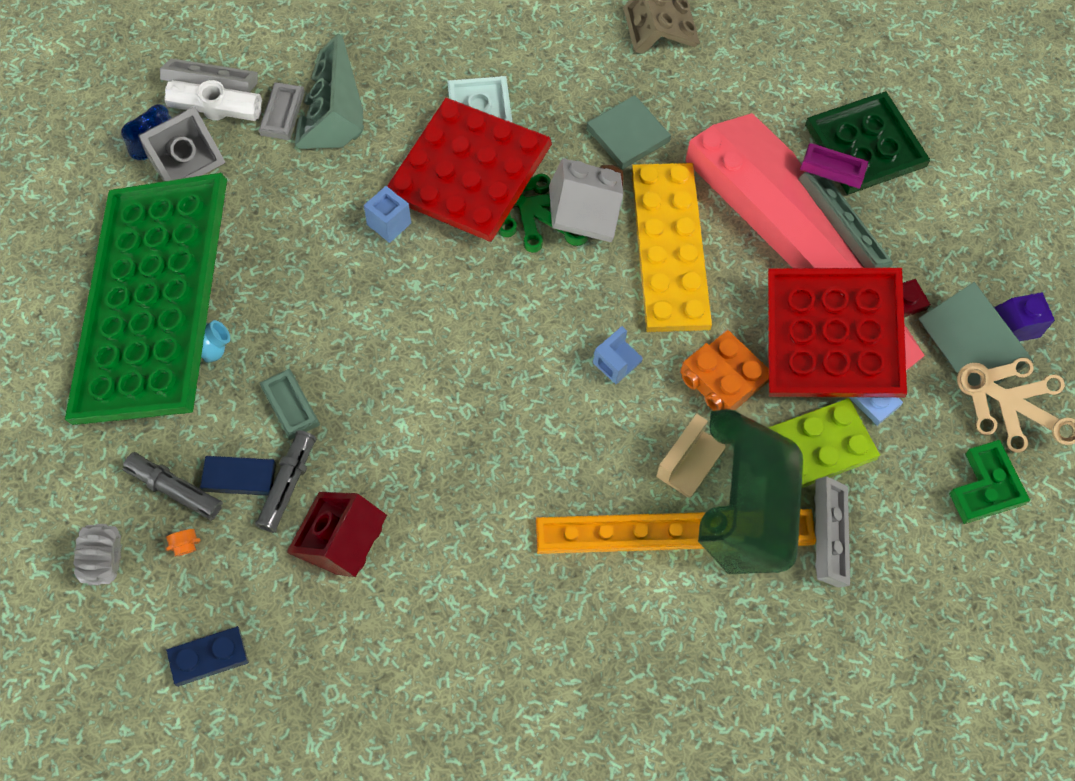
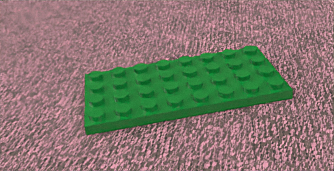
M222 173L109 190L66 409L65 420L70 424L78 425L193 413L227 186V178Z

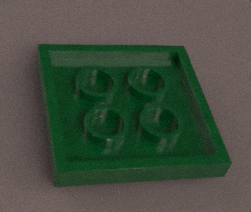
M887 91L808 117L805 123L806 128L817 145L868 161L860 189L840 183L847 195L923 169L930 162L927 153Z

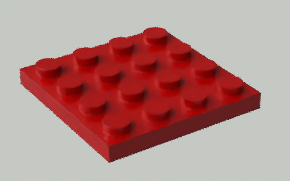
M445 98L387 187L409 203L410 209L492 242L552 145L551 137Z
M768 268L769 397L905 398L907 395L902 268Z

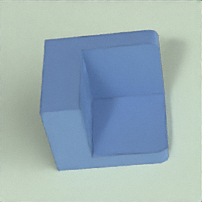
M387 186L363 205L367 225L389 243L411 224L409 203Z
M623 326L595 349L593 364L615 384L619 383L636 368L643 359L640 354L625 342L627 330Z

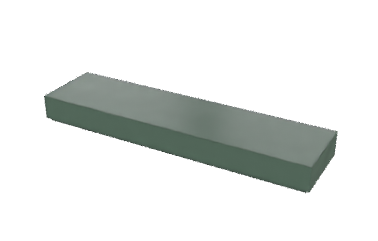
M804 172L798 178L864 268H890L893 265V261L830 179Z

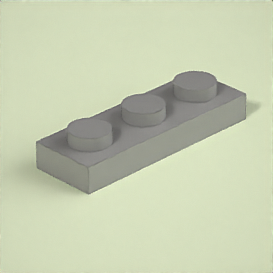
M171 58L160 68V80H176L194 84L215 80L220 82L225 89L250 92L258 84V72Z
M827 476L815 479L816 494L814 497L816 505L815 568L817 580L839 588L850 586L848 486Z

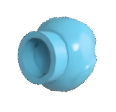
M217 320L206 323L201 355L205 362L219 360L224 354L225 345L230 342L229 331Z

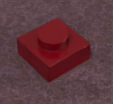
M916 278L903 282L904 318L928 310L931 304Z

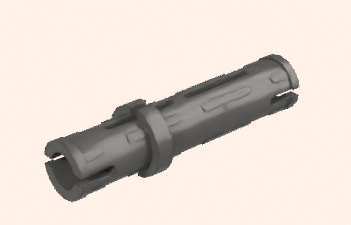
M302 430L296 431L287 455L283 456L279 462L281 466L280 471L268 494L259 518L255 522L257 527L276 533L300 475H304L307 470L305 463L317 440L314 435Z
M137 452L131 453L123 464L125 467L122 470L146 483L148 489L153 492L160 491L209 521L214 520L222 509L221 505L223 502L210 496L201 489L175 476L167 466L152 463Z

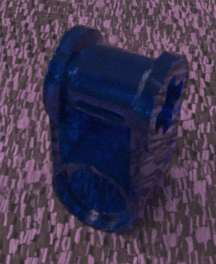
M156 104L145 113L123 126L121 135L131 158L135 160L148 159L138 135L172 118L164 105Z

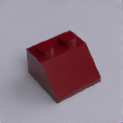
M319 492L290 544L287 553L336 575L356 577L358 572L364 567L366 556L374 541L382 532V525L387 514L358 493Z

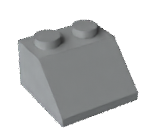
M562 158L549 184L552 228L612 242L623 198L621 173L607 168L591 166L581 161Z

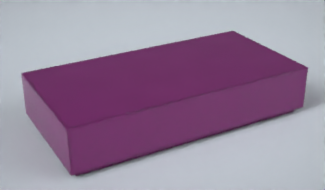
M809 143L800 170L860 189L868 161Z

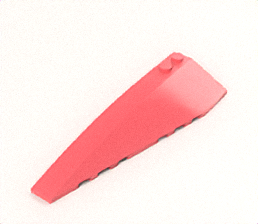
M753 113L714 124L689 141L685 161L693 163L694 170L792 268H864L812 199L806 188L798 180L805 171L800 170L801 163L793 151ZM905 326L907 371L925 355Z

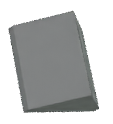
M192 107L138 135L150 163L163 181L202 176L226 163L196 107Z

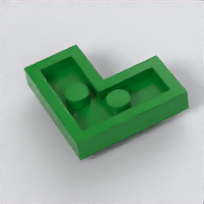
M1000 440L970 448L965 453L978 481L954 488L949 493L963 524L1024 506L1030 501Z

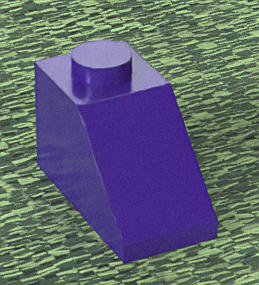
M1043 292L1014 297L994 307L1019 342L1041 338L1055 321Z

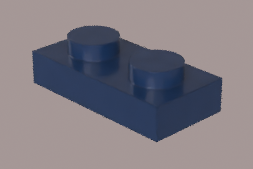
M238 626L166 649L174 685L177 687L249 663L241 630Z

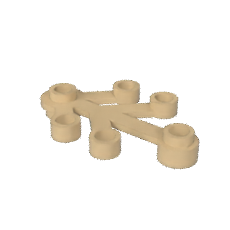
M1018 358L1011 364L991 369L986 368L980 363H969L959 370L957 385L963 393L972 396L977 415L975 427L980 434L991 435L997 430L998 426L996 419L990 416L986 398L987 394L999 402L1008 435L1005 443L1010 451L1020 453L1028 446V439L1022 434L1017 412L1051 430L1053 438L1058 443L1064 445L1075 444V419H1058L1024 400L1025 398L1046 393L1049 395L1061 393L1065 383L1059 375H1048L1042 381L1005 389L994 383V381L1014 375L1018 378L1030 376L1034 369L1030 359ZM1020 361L1028 364L1029 369L1025 374H1020L1016 370V365ZM971 373H976L980 376V383L977 386H972L968 383V376ZM1051 378L1059 382V388L1056 391H1050L1047 388V382ZM983 419H989L993 423L992 429L988 432L980 428V423ZM1065 424L1069 425L1072 429V434L1067 438L1062 437L1060 434V428ZM1014 436H1019L1023 440V445L1019 449H1014L1011 446L1010 441Z

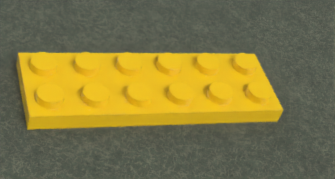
M693 163L632 164L631 173L646 332L711 330L712 319Z

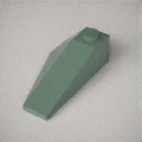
M337 34L318 54L311 77L316 83L313 85L310 93L306 94L304 100L306 105H310L307 116H300L296 126L295 146L299 149L342 148L352 139L356 140L364 129L363 107L343 36Z

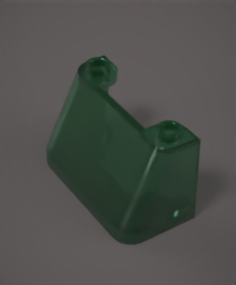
M735 410L711 411L709 425L711 435L717 442L731 444L734 448L729 506L711 508L703 515L699 527L698 542L727 574L780 573L787 571L795 564L798 556L803 454L797 444L791 439Z

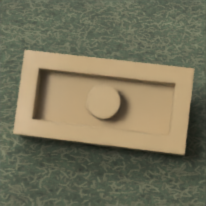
M697 413L660 463L656 475L657 478L688 498L694 495L726 448L725 444L704 432L708 420Z

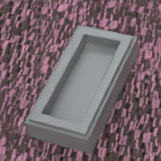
M274 82L259 128L260 136L290 140L305 93L304 87Z

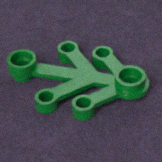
M542 173L532 177L523 192L534 190L536 193L543 195L530 197L520 195L514 205L519 208L525 232L524 248L531 253L540 251L543 244V238L537 231L535 218L552 227L551 211L544 208L550 207V194L545 193L549 191L551 179L548 175ZM539 181H543L546 183V185L538 186L536 183ZM509 213L498 231L503 237H512L516 233V221L511 218ZM505 224H509L512 226V228L509 230H505L502 228V226ZM556 229L563 233L565 240L573 246L583 245L589 238L583 235L576 237L571 235L572 233ZM531 239H535L539 243L536 245H531L528 243V241Z

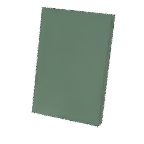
M975 282L918 318L957 374L963 366L969 363H980L988 369L1011 364L1014 360L1022 357L1030 359L1033 363L1031 356ZM1023 361L1018 362L1016 365L1017 372L1028 366V364ZM971 373L968 376V383L972 386H977L980 383V376L976 373ZM1007 378L994 381V383L1000 384Z

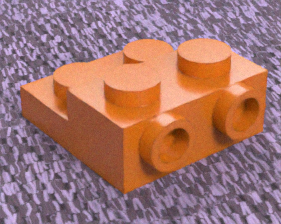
M729 330L725 331L710 345L705 343L683 362L680 371L685 384L691 389H697L705 397V402L714 412L720 411L726 418L769 382L768 367Z

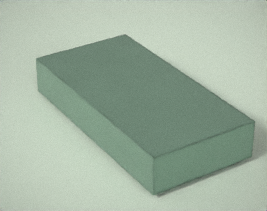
M290 368L260 382V386L289 440L295 437V433L298 430L308 432L320 426L315 413Z

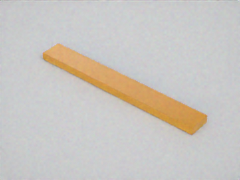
M812 509L536 517L537 554L815 545L816 543Z

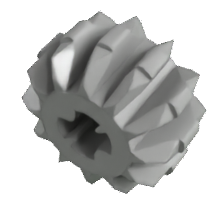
M107 524L86 525L79 531V537L76 539V548L73 551L75 554L73 564L75 566L74 574L80 583L100 586L101 584H110L117 577V571L120 569L119 562L122 545L120 543L121 535L116 526H107Z

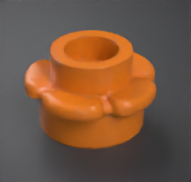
M195 529L179 531L166 536L168 547L165 549L166 551H174L175 557L195 552V544H198L201 539L196 537Z

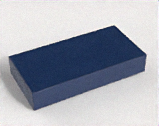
M205 456L200 488L203 492L268 496L274 482L276 462L274 459Z

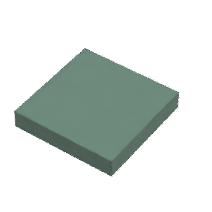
M636 95L587 122L586 129L622 170L669 143L671 140V134Z

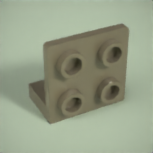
M629 0L623 6L633 48L637 53H646L661 36L692 47H696L700 43L697 28L691 14L690 4L687 0Z

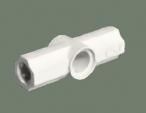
M172 80L171 82L168 81L165 88V103L167 107L183 110L196 107L198 112L204 113L211 120H220L227 116L256 121V119L259 120L261 114L262 98L260 94L225 89L220 82L215 80H208L201 84Z

